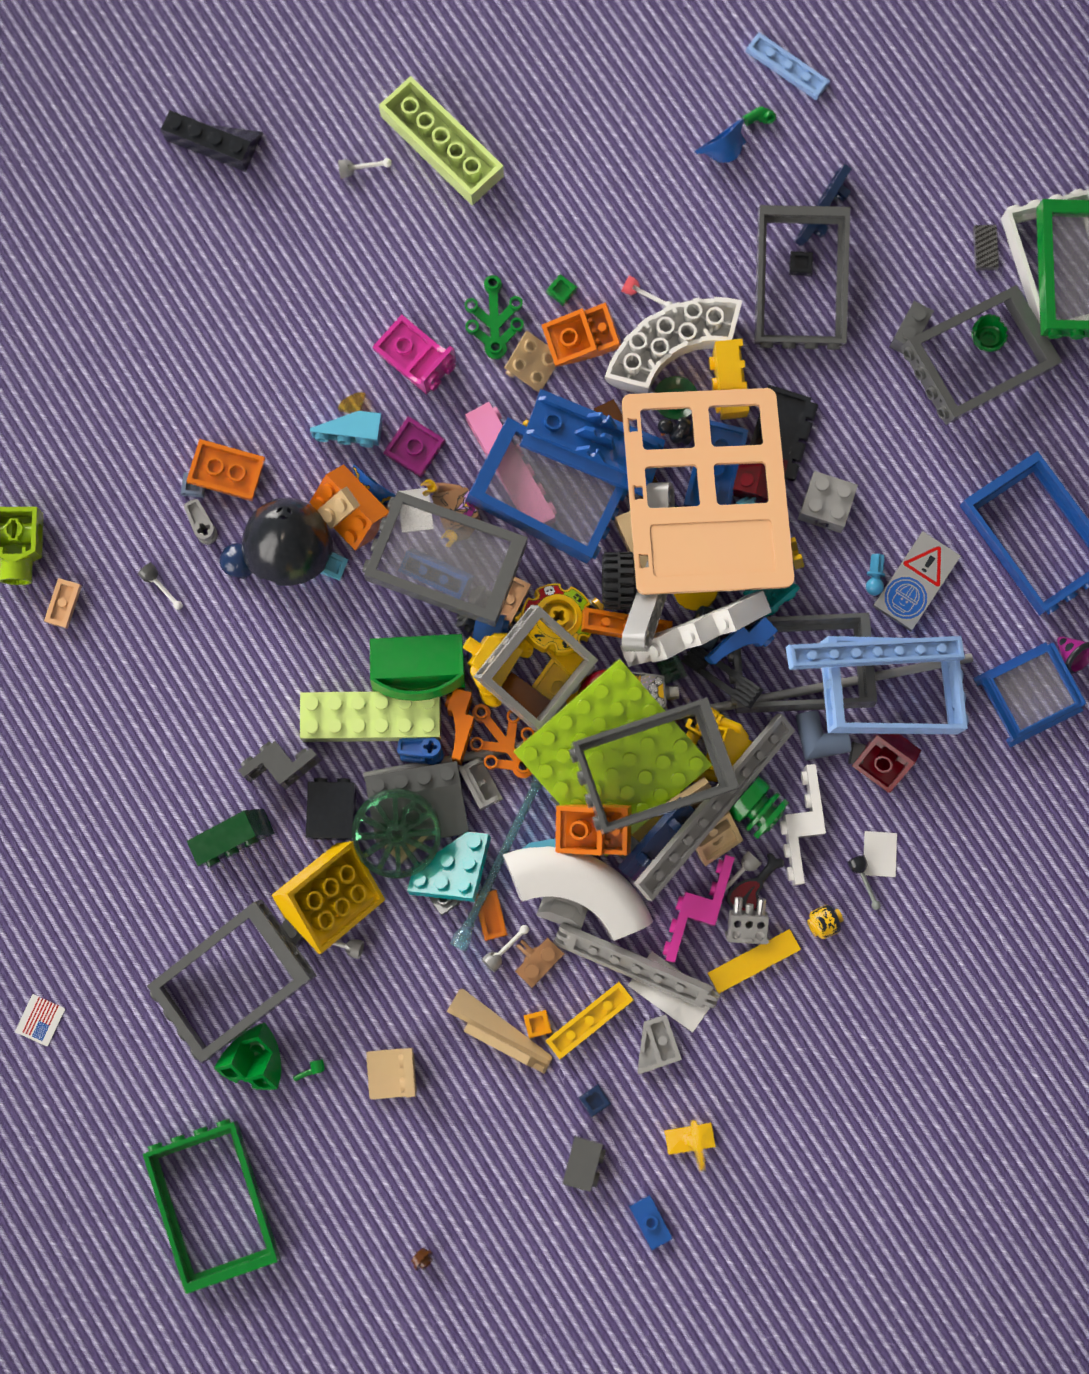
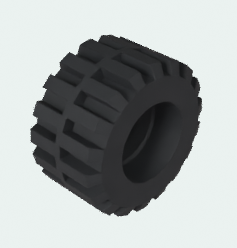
M604 552L602 556V604L604 609H631L636 596L633 552Z

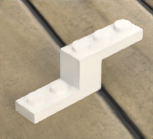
M816 764L806 765L804 771L801 772L802 785H806L807 794L804 795L805 807L810 808V812L787 814L783 816V821H780L781 834L786 836L787 843L783 844L784 856L789 858L790 867H787L788 881H792L793 886L805 884L798 838L821 836L826 833Z

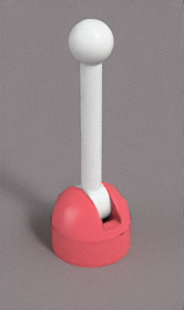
M630 275L621 292L627 295H634L638 292L664 307L673 304L640 289L638 280Z

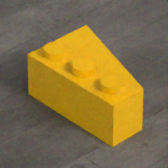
M742 338L715 342L712 357H709V368L714 370L715 377L712 378V390L747 389L743 370L745 360H742L741 356ZM749 406L715 407V412L720 413V420L744 418L748 416Z

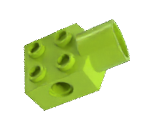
M0 507V583L9 585H28L32 583L33 562L42 558L44 513L38 507Z

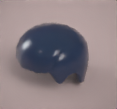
M233 543L224 548L220 556V567L224 573L241 579L247 578L252 574L244 562L242 544Z

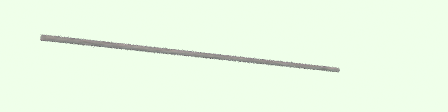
M964 654L965 659L960 660V665L973 662L972 654ZM924 662L875 672V681L940 669L941 662ZM858 677L842 678V688L858 685ZM823 682L761 694L756 702L777 701L823 692ZM731 700L710 704L718 712L735 709V706H731ZM693 714V715H690V716H687V717H684V718H681V719H686V718L695 717V715ZM523 741L516 742L514 748L519 747ZM484 750L479 752L470 751L465 753L463 762L485 758L488 755L497 756L507 753ZM452 755L444 756L440 764L452 762ZM409 763L363 772L365 781V776L431 765Z

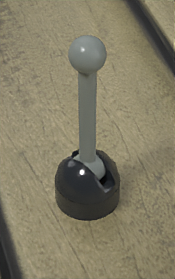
M863 854L848 860L847 863L851 871L860 874L871 898L872 908L874 910L880 909L881 904L876 900L864 873L868 866L865 855Z

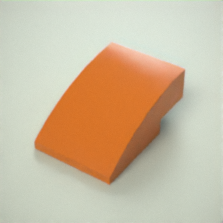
M606 302L587 310L579 309L541 325L556 367L618 350L622 344L610 308Z
M587 804L556 806L555 852L601 856L603 854L628 855L631 852V825L602 835L601 831H596L592 817H595L593 808H588ZM602 805L608 823L631 815L632 806Z

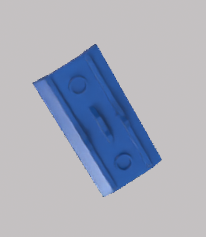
M540 389L520 447L628 490L623 422L613 419L610 415H603L602 412L593 411ZM629 425L630 432L637 431V428ZM642 431L644 449L656 450L664 448V439ZM647 468L645 470L646 488L648 483H652L657 468ZM634 487L635 494L643 496L642 488Z

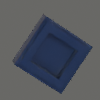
M598 1084L578 1097L591 1117L611 1105Z

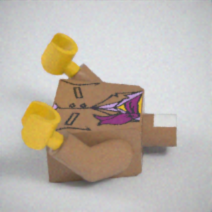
M427 479L420 484L428 488V490L422 492L423 496H428L431 493L434 494L431 495L434 504L480 520L477 511L479 508L465 501L469 494L467 487L463 488L461 485L450 483H435L431 479ZM439 517L445 530L441 539L448 538L450 540L446 544L448 548L454 543L470 538L475 529Z

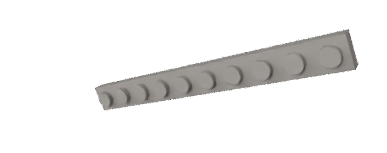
M776 714L732 766L739 788L704 800L634 882V885L647 900L653 901L794 733L795 730L783 714Z

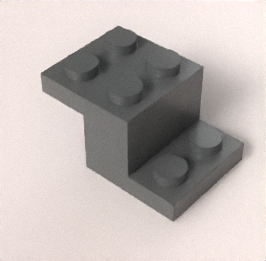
M269 741L259 749L260 753L254 758L250 756L240 764L242 767L238 771L251 783L268 769L276 781L286 790L322 760L312 748L309 750L305 748L296 754V760L292 761L276 741L273 743Z

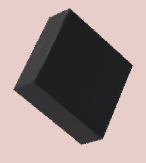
M791 251L789 275L811 276L813 252Z

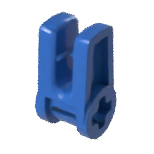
M436 738L399 739L397 752L400 755L401 761L437 765L444 759L441 744Z

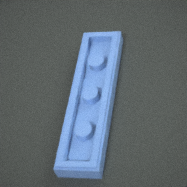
M760 32L746 48V53L816 101L830 83V80Z

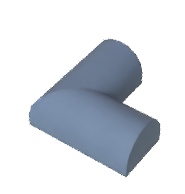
M819 711L804 712L795 716L805 761L851 752L849 733H823Z

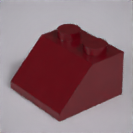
M783 459V468H784V477H785V473H786L788 461H786V460ZM762 463L739 464L733 486V496L748 497L749 499L756 497V501L767 503L768 491L765 465Z
M874 734L852 767L890 793L916 763L922 750L900 734Z

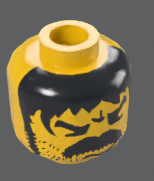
M827 904L811 911L810 919L807 920V923L814 937L818 936L821 939H826L841 931V922L844 919L838 908L834 910L832 906Z

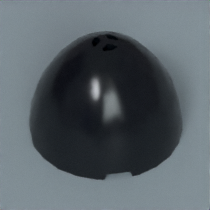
M290 497L273 499L261 505L249 518L242 535V555L249 570L262 580L264 578L276 582L279 586L298 585L315 578L324 571L333 553L332 536L327 523L323 520L320 513L312 505Z

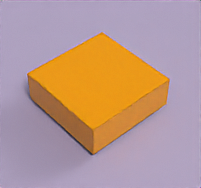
M546 1010L524 1015L529 1039L552 1033Z

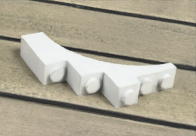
M764 591L755 592L698 618L655 633L649 651H624L622 645L620 647L628 667L650 661L653 663L665 660L685 649L703 645L719 635L737 631L771 612Z

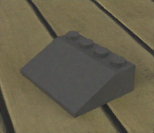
M457 761L365 776L377 849L384 848L395 837L401 838L393 846L407 844L404 838L410 835L414 837V843L426 833L431 834L424 841L459 836L469 832Z

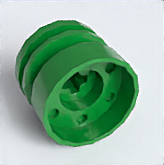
M760 776L729 810L732 818L738 823L746 817L750 819L746 827L747 831L755 824L759 827L753 834L756 839L772 829L783 816L785 808L789 801L784 799L777 806L774 802L780 796L778 792L768 798L766 794L770 789V785Z

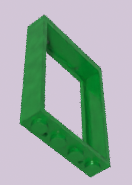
M230 1118L217 1122V1128L208 1131L207 1126L194 1130V1136L185 1138L183 1134L171 1138L172 1144L163 1146L162 1142L148 1146L149 1152L142 1154L185 1294L276 1263L281 1259L238 1121L231 1123ZM230 1133L266 1249L194 1274L159 1158Z

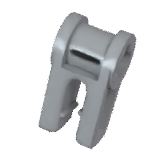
M194 499L184 504L194 534L199 541L205 545L214 543L218 536L217 530L199 500ZM204 529H207V531H208V534H207V535H204V532H203Z

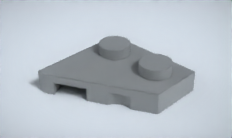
M667 1015L645 1021L641 1039L638 1074L682 1060Z

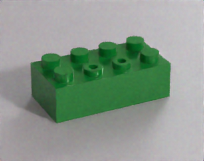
M462 634L370 639V681L372 692H379L399 700L422 701L438 698L457 688H465Z

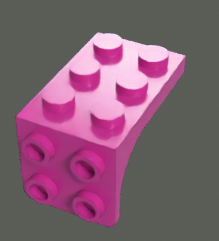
M403 315L372 346L377 354L426 395L430 390H436L441 383L440 379L445 374L449 375L456 366L454 348L451 346L447 349L442 348Z

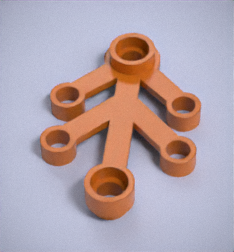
M485 704L476 705L472 710L474 720L478 723H484L498 743L483 741L480 737H474L470 741L471 749L475 752L484 750L507 753L512 761L498 760L494 755H488L484 759L485 767L489 770L495 768L512 770L517 777L522 779L530 777L532 772L528 768L526 770L519 768V765L523 762L513 752L515 750L517 723L520 721V718L511 720L509 716L513 712L511 710L507 712L508 728L507 735L505 736L492 720L490 708ZM484 709L486 713L484 716H478L477 711ZM525 727L521 730L523 742L528 739L523 736L525 731L534 733V730L530 727ZM480 741L481 746L474 748L473 742ZM488 759L495 760L493 766H488L486 762Z

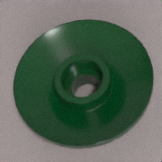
M670 376L663 379L656 386L654 393L697 391L691 381L684 377ZM690 409L657 410L663 417L671 420H678L680 417L686 418L692 414Z

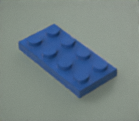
M709 420L711 443L714 447L745 446L749 432L748 429ZM739 464L714 466L716 499L719 505L731 504L733 486ZM694 466L684 507L700 505L697 469Z

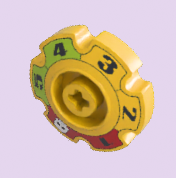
M559 583L547 584L535 590L534 599L529 597L526 599L521 617L531 605L540 606L553 619L560 618L556 622L579 643L581 640L585 642L589 640L591 633L581 632L582 610L584 607L589 608L590 602L576 588L570 586L568 590H563ZM540 619L525 637L535 649L542 653H545L548 649L553 650L555 656H565L575 652Z

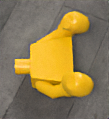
M493 633L491 636H484L481 642L472 637L466 640L463 649L473 654L468 662V665L471 667L470 673L472 677L508 633ZM523 639L493 676L492 680L500 687L519 657L529 658L532 656L534 647L527 639ZM473 677L476 686L480 690L483 703L492 708L500 706L502 702Z
M711 707L731 765L733 766L753 742L749 740V735L740 723L726 718L725 715L720 714ZM707 752L706 758L711 762ZM713 766L709 767L693 781L697 782L705 777L707 781L718 782Z

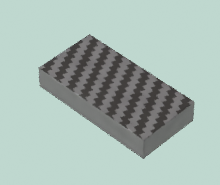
M974 225L975 270H998L997 225Z

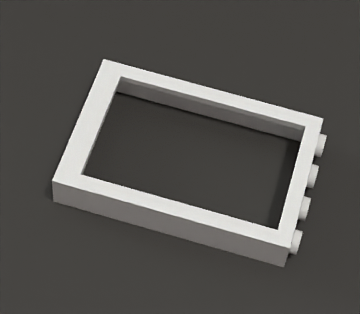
M1077 189L1068 195L1061 196V194H1057L1049 199L1089 200V189L1084 191ZM1037 199L1024 206L1013 205L1008 207L1001 217V221L1028 305L1040 323L1039 295L1016 227L1017 223L1037 219L1036 207L1041 202L1040 199ZM1082 218L1089 238V218ZM1089 314L1068 320L1089 321Z

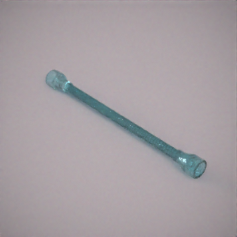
M534 775L530 783L531 788H529L527 796H525L523 804L516 815L517 817H515L516 820L511 825L512 828H510L508 836H506L507 839L502 844L503 847L498 852L499 855H497L495 863H493L491 871H489L490 874L485 879L486 882H484L482 890H480L478 898H476L477 901L472 906L473 909H471L469 917H467L468 920L463 922V925L454 933L449 943L466 952L471 943L472 931L475 927L474 922H476L479 911H481L483 903H485L487 895H489L488 892H490L492 884H494L496 876H498L500 868H502L501 865H503L505 860L503 854L508 853L509 849H511L513 841L520 830L519 828H521L520 825L524 822V817H526L536 793L542 787V784Z

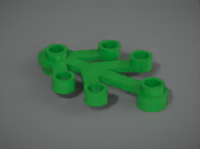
M490 275L484 281V289L489 294L490 316L478 306V302L474 298H469L465 301V310L475 315L490 329L491 338L479 329V324L476 320H468L465 327L468 334L474 335L485 345L486 355L491 359L497 360L506 354V344L516 333L521 332L524 328L523 320L516 317L511 320L510 328L503 335L500 336L499 329L516 311L522 309L523 301L520 297L513 296L509 301V306L499 315L498 293L502 289V282L498 276ZM496 281L497 284L495 286H490L489 282ZM518 301L520 305L515 307L512 303ZM469 303L476 305L473 309L467 307ZM515 322H519L521 326L519 328L513 327V324ZM469 325H476V329L470 330L468 328ZM493 345H498L500 348L499 350L494 351L491 347Z

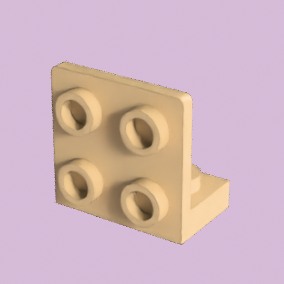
M414 1048L368 1051L366 1053L370 1099L417 1096Z

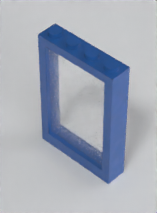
M507 417L465 501L585 564L591 559L595 560L601 549L598 544L601 539L605 540L610 531L607 525L610 519L614 521L619 512V508H617L619 500L623 502L628 490L520 447L526 426Z

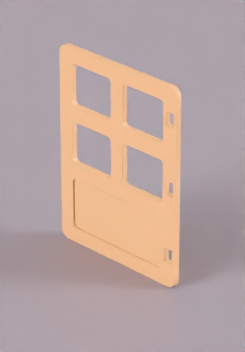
M769 388L626 395L622 400V415L635 578L638 592L643 595L790 587L794 582V568L776 393ZM759 407L763 444L714 447L712 445L709 408ZM691 410L695 443L693 448L646 450L643 448L641 411ZM629 420L637 421V431L630 432ZM762 463L765 465L768 491L767 503L719 505L717 503L714 477L715 465ZM694 466L697 469L699 506L650 508L648 506L645 470L647 468ZM634 487L642 488L643 499L635 500ZM640 556H648L649 567L641 568Z

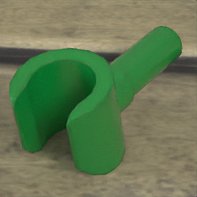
M323 1059L310 1061L311 1069L293 1076V1080L296 1082L304 1077L322 1073L325 1069Z

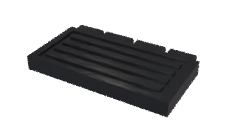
M768 385V388L772 389L777 397L782 458L788 461L784 477L785 482L786 479L795 481L800 465L792 463V461L801 462L806 448V444L798 441H808L813 424L805 421V419L814 421L819 405L811 402V397ZM760 414L750 445L763 444Z

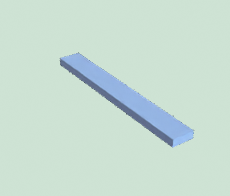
M961 636L794 644L786 647L789 670L960 661L965 659Z

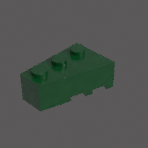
M264 808L244 810L186 842L197 866L207 865L210 868L221 862L220 859L232 857L238 854L239 850L251 847L259 843L260 840L275 834Z

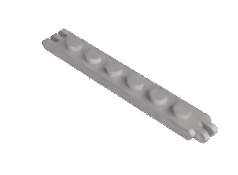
M560 924L553 941L556 946L698 1007L708 1006L715 1008L720 998V994L713 991V987L709 984L568 924Z

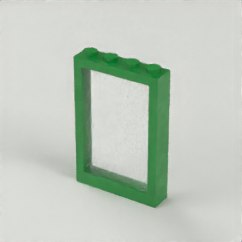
M1042 199L1036 207L1041 336H1048L1050 339H1058L1062 336L1071 337L1074 340L1083 339L1084 337H1089V200Z

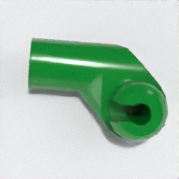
M757 107L742 116L746 126L755 121L771 124L776 120V113L768 108Z

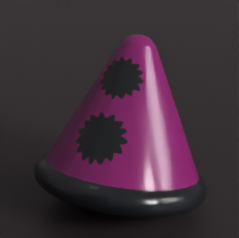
M1063 636L1058 637L1057 643L1060 653L1070 674L1084 669L1089 664V642Z

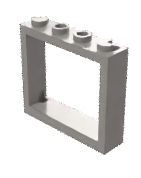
M531 605L473 677L531 729L537 731L566 706V700L569 696L579 690L580 682L585 676H589L594 671V665L598 659L540 606ZM540 619L584 660L536 719L492 678Z

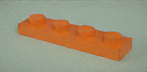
M584 607L582 610L581 632L622 638L629 614ZM659 619L655 633L672 628L673 621Z

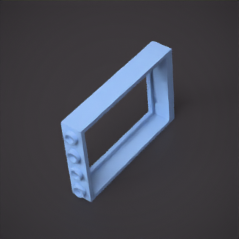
M827 636L820 643L911 638ZM960 661L941 662L948 724L845 723L840 667L822 668L828 733L957 735L968 729L969 718L965 710L966 694L963 691L962 681L964 675Z

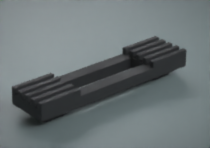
M700 647L689 648L691 650L687 651V656L685 655V659L681 660L682 663L749 709L753 707L763 692L762 688L722 661H718L714 665L740 683L736 686V690L705 670L709 663L704 657L709 652Z

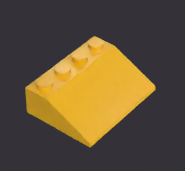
M353 841L336 843L272 894L282 915L318 954L326 951L385 901Z

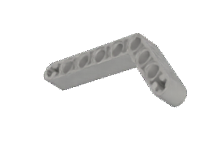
M672 482L648 483L646 490L647 502L650 508L675 507L674 486ZM637 590L622 634V648L624 651H649L668 594L643 595Z

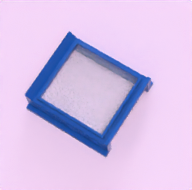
M1045 642L973 678L977 687L982 685L1008 732L1010 737L1006 739L1009 747L1082 712V706L1087 704L1054 642L1049 645Z

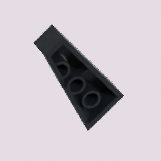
M169 110L161 127L166 141L246 172L263 135L261 131L204 124Z

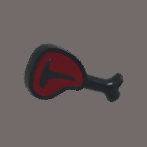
M768 853L767 865L757 877L742 880L730 889L726 896L729 906L734 910L735 897H738V903L739 897H742V910L745 911L746 904L751 903L754 904L753 911H757L759 892L772 872L784 866L782 858L777 859L772 853Z

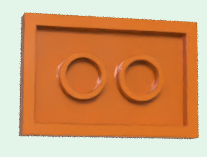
M199 439L186 482L253 502L266 459L263 456Z

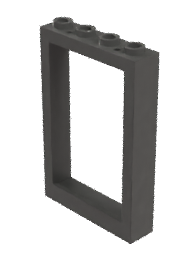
M759 206L754 344H760V348H773V345H782L784 349H795L796 345H805V349H818V346H827L829 350H839L841 346L847 343L850 207ZM767 223L838 225L835 336L764 335Z
M1017 285L910 338L900 347L904 358L909 361L914 370L915 377L923 385L926 396L933 402L939 418L944 421L945 425L1053 370L1062 363L1049 338L1041 336L1040 323ZM1004 302L1040 364L957 406L921 344Z
M869 613L766 617L778 630L777 632L853 629L854 637H871ZM756 621L744 626L746 630L749 629ZM741 648L727 656L728 662H732V668L743 676ZM874 665L857 666L859 697L843 698L844 709L872 708L877 703ZM729 675V683L734 684V689L736 690V686L740 683ZM731 696V706H735L736 714L826 710L825 699L755 702L753 707L749 709Z
M708 697L574 741L571 744L572 749H569L572 762H577L580 770L576 772L581 786L585 785L588 793L584 795L588 808H593L595 817H592L596 831L600 830L602 835L739 788ZM694 714L719 785L608 823L584 751Z
M261 899L250 904L148 984L147 987L150 990L152 999L163 1008L164 1016L177 1028L178 1036L186 1041L191 1048L192 1056L202 1063L216 1055L317 977V975ZM250 918L293 980L206 1047L163 985Z

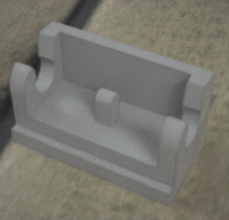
M477 758L458 768L480 811L503 800L482 758Z

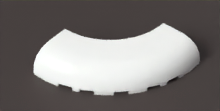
M714 297L711 299L694 298L692 301L669 305L656 314L650 315L625 337L623 343L615 352L605 375L606 382L628 392L636 394L649 393L650 387L658 374L676 358L696 350L714 349L716 341L732 340L742 300L724 297Z
M551 846L530 847L503 854L518 896L522 901L549 896L575 901L587 907L598 917L613 941L644 929L653 923L646 904L630 882L618 871L593 856L555 852V847Z

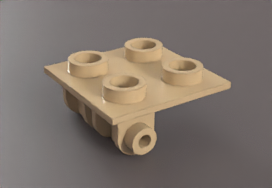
M526 330L504 369L507 370L506 374L512 378L516 376L539 393L556 366L549 346Z

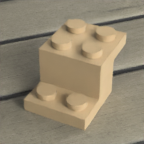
M703 777L668 802L709 789L711 786L707 779ZM703 801L691 806L697 809ZM727 811L695 850L705 867L744 841L729 811Z

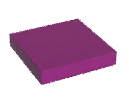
M408 416L383 454L422 478L446 440Z

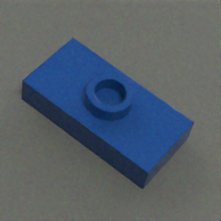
M650 1195L629 1205L651 1250L673 1239Z

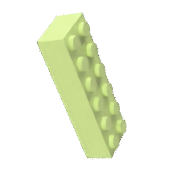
M411 76L379 104L381 117L472 206L504 177L503 165Z
M300 692V739L303 742L399 741L400 738L430 737L441 741V696L429 700L406 701L391 698L379 692Z

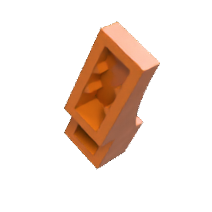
M456 689L452 694H448L445 702L448 715L453 716L455 722V744L452 762L457 761L458 765L463 763L475 724L474 716L468 715L473 700L472 693L461 689Z

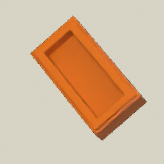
M497 890L477 894L475 902L485 941L508 936Z

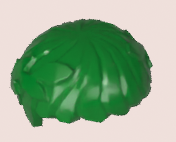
M991 314L981 316L973 325L972 339L978 349L986 352H995L1000 350L1007 341L1008 329L1000 321L999 316Z

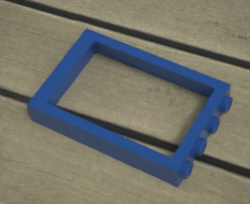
M1036 451L966 498L960 504V507L1040 616L1044 612L1049 615L1060 608L1058 603L1065 599L1066 602L1072 600L1078 595L1076 591L1081 587L1085 590L1088 589L1089 571L1043 602L977 511L1034 473L1089 548L1088 518L1041 454Z

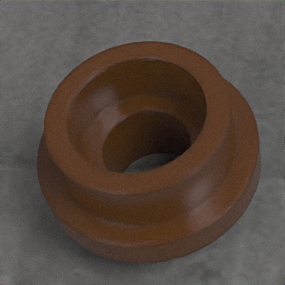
M425 1247L421 1248L411 1259V1262L414 1264L413 1268L415 1270L420 1268L425 1270L433 1261L431 1258L433 1252Z

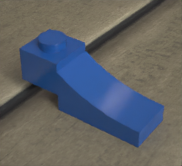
M766 617L759 618L749 629L746 630L743 627L731 632L704 659L712 665L741 647L753 644L755 647H761L762 645L766 647L775 639L773 635L778 630Z

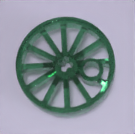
M406 789L381 791L367 799L357 811L352 825L353 846L359 859L372 872L383 877L395 879L413 876L425 869L437 854L441 842L439 817L433 806L424 797ZM392 798L393 821L386 814L379 801ZM397 798L410 799V803L402 809L401 819L398 820ZM416 803H419L427 811L422 813V809ZM372 806H375L385 823L378 822L366 816L365 813ZM411 811H416L419 817L415 821H409L406 815ZM429 817L432 818L435 828L412 829L418 827ZM363 821L381 831L359 833L358 829L360 822ZM400 829L401 836L396 834L393 837L392 830L398 831ZM435 836L433 846L430 847L412 837ZM381 839L365 851L361 850L358 842L359 840ZM408 844L428 853V855L419 862ZM387 845L377 865L367 858ZM395 846L396 870L384 869L383 866ZM400 846L413 863V867L401 870Z

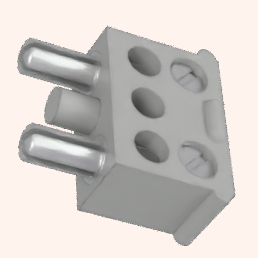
M735 897L734 910H729L728 929L725 932L727 941L732 943L768 944L769 917L767 912H765L766 899H758L757 911H753L754 904L751 903L746 904L744 911L742 910L743 898L739 897L738 903V897Z

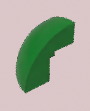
M266 1023L258 1024L236 1038L220 1056L214 1069L234 1083H238L239 1080L249 1082L253 1089H278L281 1078V1056L276 1039Z

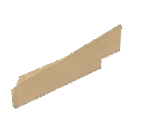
M464 989L458 991L447 1012L467 1022L463 1032L545 1074L552 1060V1055Z

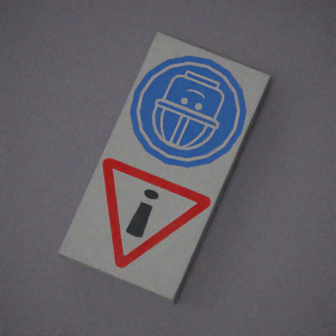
M922 531L873 607L909 631H912L961 555Z

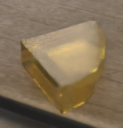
M357 392L343 399L338 406V411L349 414L362 411L366 394Z

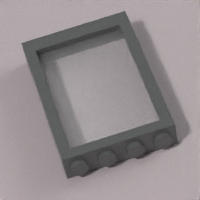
M397 491L396 496L391 497L387 510L390 511L387 518L383 517L379 526L380 536L378 539L375 538L370 550L373 552L370 560L366 559L363 565L362 572L364 573L365 580L496 627L528 544V537Z

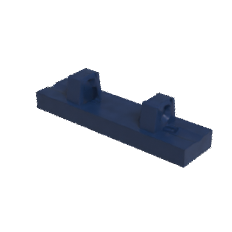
M844 164L836 171L816 206H830L834 197L842 202L848 198L851 191L843 183L852 168ZM804 224L794 243L801 247L804 243L808 242L813 233L821 238L827 233L829 227L826 224Z
M690 805L664 814L621 862L618 868L636 881L696 809Z

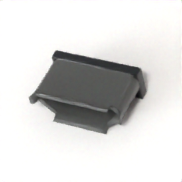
M851 742L848 764H853L866 744Z

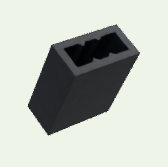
M314 778V782H308L306 838L313 840H355L356 784L348 778H337V782H328V778Z

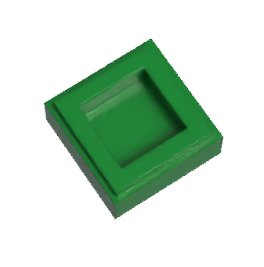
M559 274L546 290V293L564 306L577 291V286Z

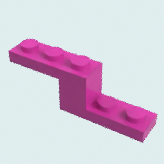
M725 855L724 860L719 859L716 873H719L718 881L712 882L709 895L713 896L712 900L685 892L684 897L679 896L675 908L680 910L677 919H672L669 932L673 933L671 942L666 941L662 955H666L665 961L675 963L687 919L715 926L735 857Z

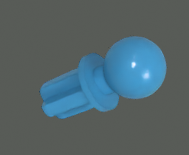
M878 553L871 555L870 571L867 572L871 579L866 583V591L873 596L881 594L884 590V584L880 577H885V573H883L885 556Z

